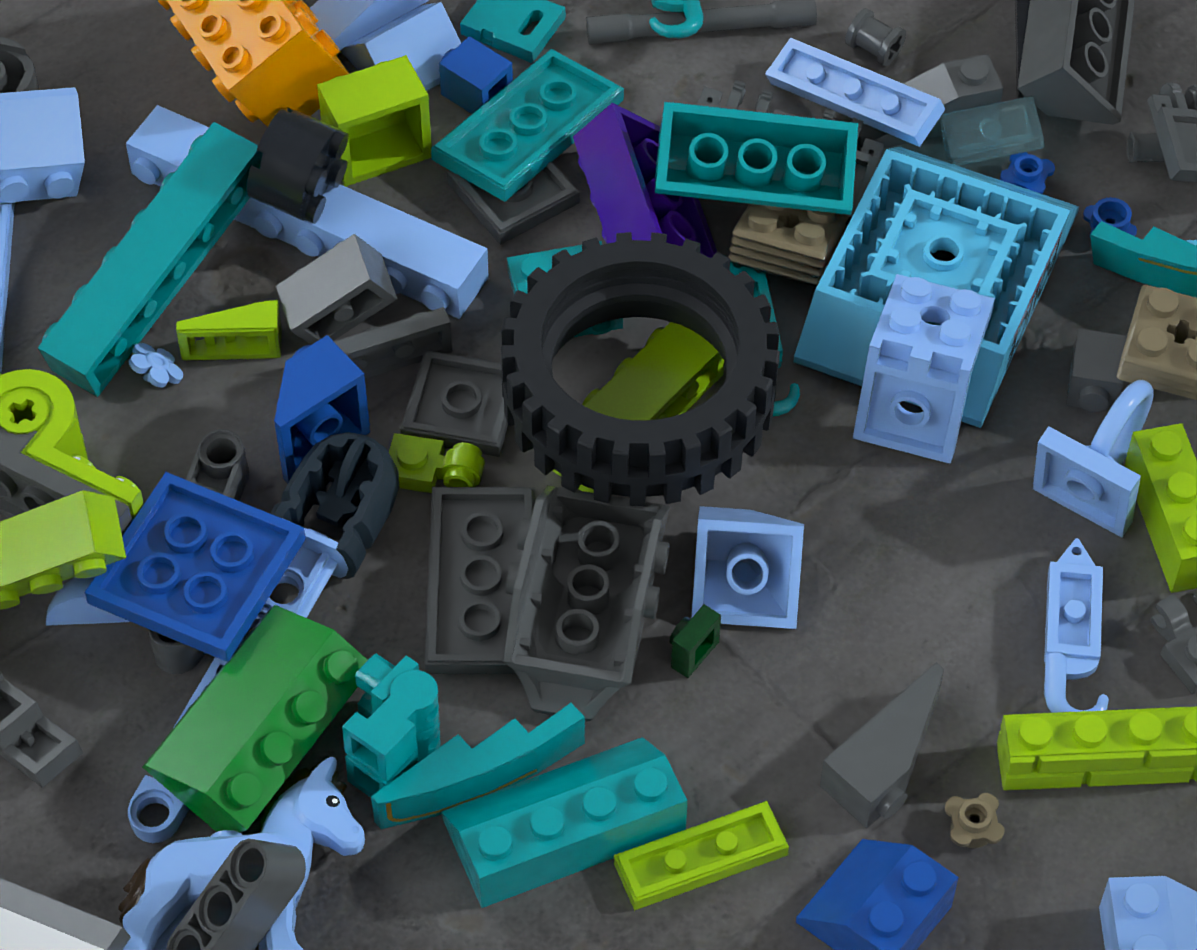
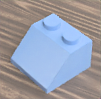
M76 88L0 93V203L77 196L85 159L79 98Z
M1167 876L1108 878L1099 906L1105 950H1197V891Z

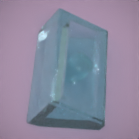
M1033 96L945 113L940 117L946 161L956 166L1045 148Z

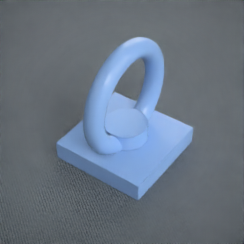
M1136 380L1125 388L1105 416L1090 446H1085L1048 426L1038 441L1033 490L1122 538L1133 522L1141 475L1122 466V463L1126 459L1133 432L1142 430L1153 401V388L1151 384L1145 380Z

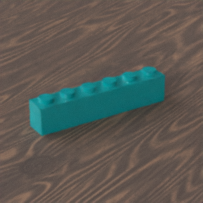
M216 122L211 124L204 135L198 136L193 141L187 157L175 172H171L165 177L158 194L146 209H142L137 213L132 221L130 230L117 246L112 247L106 253L101 267L88 284H84L77 290L71 306L60 320L53 323L46 330L38 349L51 371L96 397L101 394L131 355L134 346L144 338L251 198L247 194L249 171L251 165L260 169L263 155L262 152L257 151V144Z

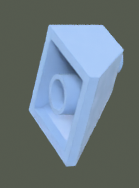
M699 506L692 617L705 604L721 614V624L796 629L804 524L754 510Z

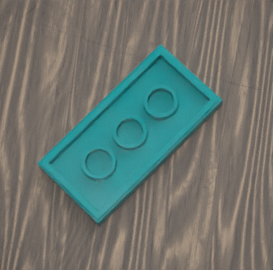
M550 49L431 147L432 160L505 202L550 162L574 143L573 136L611 103L619 105L624 101V88Z

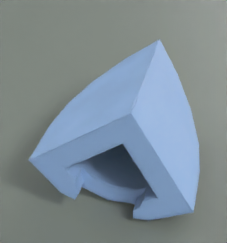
M74 577L63 585L62 589L56 592L47 609L46 626L130 621L88 604L84 592L94 577Z

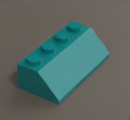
M664 102L659 132L655 193L851 215L858 123Z
M641 737L441 811V817L481 908L614 859L615 854L686 830L688 800L666 755L645 738Z

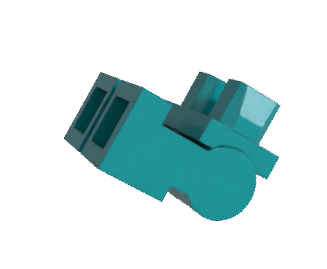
M376 653L355 674L356 686L364 690L365 693L358 703V712L342 726L344 751L347 753L345 756L347 781L370 798L377 791L438 749L441 744L437 683L431 675L420 671L419 664L407 655L394 666Z

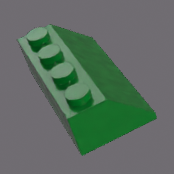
M274 605L267 611L234 652L229 662H226L142 768L215 832L233 830L241 833L246 831L357 689L355 674L368 660L334 629Z

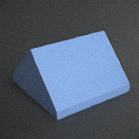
M442 2L421 5L343 48L342 54L358 71L380 62L407 55L425 90L428 91L440 84L439 63L445 53L450 49L458 47L461 42Z

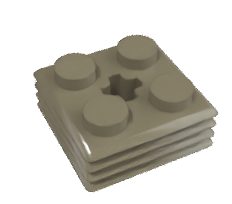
M749 204L732 232L734 236L731 239L732 245L729 248L731 253L728 258L730 262L817 286L844 234L848 216L838 213Z
M1143 285L1141 287L1116 375L1119 380L1130 383L1136 380H1145L1151 384L1153 389L1197 400L1196 297L1177 293L1168 288H1157L1150 285Z

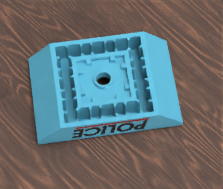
M902 147L886 149L815 289L793 362L862 386L869 345L896 274L907 277H919L931 283L959 290H971L977 294L995 298L992 314L971 374L961 420L964 423L981 428L1075 221L1079 206ZM938 250H944L952 253L955 259L940 261L931 254ZM926 322L931 325H940L935 322ZM905 401V402L911 403V404H913V405L919 406L918 404H916V403H914V402Z

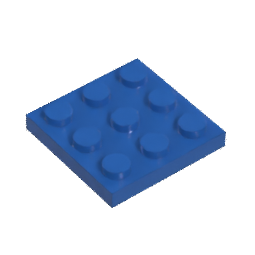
M165 472L122 536L126 558L106 565L107 572L94 577L84 593L87 603L229 662L306 540L305 530L300 525Z

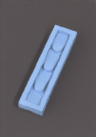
M793 38L788 40L765 73L770 84L852 119L856 118L864 121L863 123L918 147L921 146L945 111L941 99Z

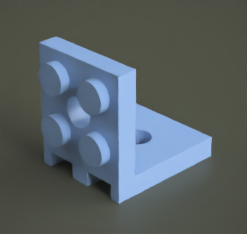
M896 274L869 345L852 439L951 464L971 374L992 314L995 298L980 295L971 290H959L931 283L919 277H907ZM926 322H935L940 325H931ZM899 402H914L923 411L919 413L909 412L902 408Z

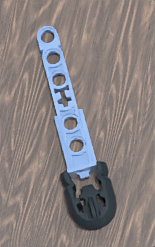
M351 432L330 435L316 443L302 459L283 491L281 502L274 506L270 514L303 527L305 516L315 504L319 505L316 515L320 520L338 527L343 519H350L347 520L343 527V536L339 542L310 528H304L306 540L278 583L294 585L299 590L298 596L286 604L275 603L269 597L249 629L255 627L274 605L307 618L331 575L342 579H350L356 575L364 561L365 550L372 547L391 514L400 488L399 472L387 449L373 438ZM331 481L332 485L328 492H326L325 487ZM360 497L361 503L357 509L354 503ZM214 658L176 724L226 664V661ZM145 775L130 800L128 818L131 828L138 838L149 843H159L173 836L189 808L154 777ZM159 803L169 809L167 820L157 827L144 826L139 822L140 812L149 804Z

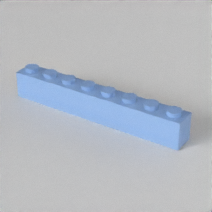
M157 105L126 142L131 173L146 184H155L161 187L165 177L169 173L175 172L187 157L193 141L198 136L204 135L209 127ZM341 184L337 188L329 185L323 194L326 197L325 207L315 224L301 220L252 197L234 219L255 228L265 237L277 238L291 244L311 257H320L337 243L355 234L382 254L395 294L401 293L415 299L432 311L444 307L447 314L458 319L462 317L489 279L487 248Z

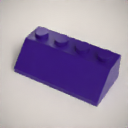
M611 103L573 136L579 155L578 163L585 173L591 191L590 200L597 209L603 228V239L607 244L616 242V233L631 232L632 240L651 241L652 232L667 234L666 243L683 246L685 239L700 243V253L712 258L717 249L699 198L655 193L660 126Z

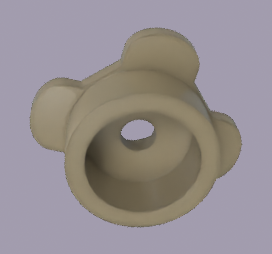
M982 793L978 798L963 799L959 796H953L947 800L944 810L951 817L950 839L954 844L960 847L980 848L988 843L996 844L1002 840L1005 829L1003 825L998 823L996 811L999 807V802L995 796L989 793ZM976 816L980 821L972 823L969 818Z

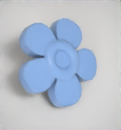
M138 343L132 349L133 355L128 361L129 366L136 373L144 374L143 379L150 382L156 387L163 388L167 385L168 381L178 384L182 380L183 372L177 365L173 364L175 358L168 351L162 348H158L155 351L152 346L145 343Z

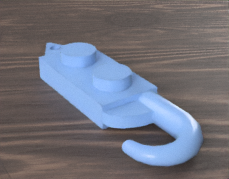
M1078 538L1071 543L1057 562L1050 561L1048 569L1044 696L1051 713L1107 710L1109 702L1108 696L1102 694L1098 697L1097 703L1093 708L1078 710L1070 706L1066 700V680H1077L1090 676L1096 671L1101 657L1103 567L1095 566Z

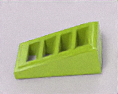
M278 300L248 304L177 321L176 323L182 360L281 358L282 325ZM195 337H204V339L196 341Z

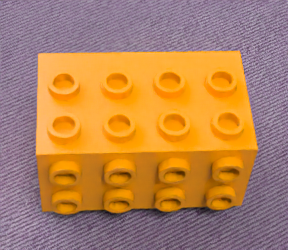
M157 0L167 11L172 8L175 15L170 18V21L187 41L191 38L193 39L195 46L191 48V52L207 71L214 70L216 77L212 82L217 90L230 103L237 98L235 100L236 105L252 123L259 119L268 127L274 116L281 109L287 111V107L311 116L320 109L317 84L349 74L336 56L340 49L323 29L318 31L319 28L315 23L319 20L303 0Z

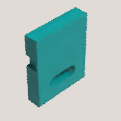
M477 0L461 21L460 33L533 63L565 20L566 11L565 7L548 0ZM540 21L529 35H523L532 22Z

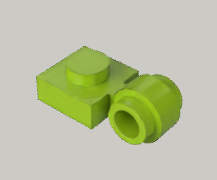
M394 433L389 449V454L399 472V487L402 489L432 493V487L436 486L437 479L444 480L443 483L446 487H476L481 481L485 466L482 451L477 446L465 442L455 444L444 456L443 440Z

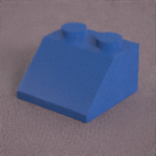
M328 335L312 345L301 347L285 362L274 423L282 475L287 484L304 456L316 443L330 435L351 432L365 436L370 433L364 373Z
M862 839L796 917V923L834 950H917L952 907L959 877L913 845Z

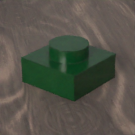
M703 604L691 619L684 617L676 625L669 640V643L672 644V669L686 678L692 675L719 643L721 614Z

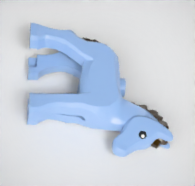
M326 758L310 770L308 768L297 770L293 779L288 777L272 797V800L265 806L264 818L260 820L259 824L260 833L242 835L237 831L222 830L215 832L211 837L174 841L156 855L147 858L123 888L129 894L118 906L121 912L119 921L131 937L123 950H166L171 934L233 848L240 841L248 838L296 846L301 850L305 858V878L299 890L259 943V950H303L295 938V910L309 877L313 843L329 847L343 856L358 854L365 844L364 830L352 817L342 795L347 789V785L344 782L338 781L339 772L336 770V758Z

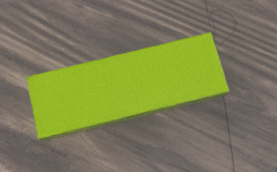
M765 801L615 854L614 866L635 911L788 856L789 846L768 802Z

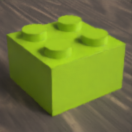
M407 55L380 62L374 66L317 84L321 121L349 134L347 146L341 156V159L348 162L342 179L345 187L432 158L429 97Z

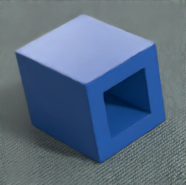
M470 36L455 49L447 51L439 63L441 95L471 114L513 81L512 62Z

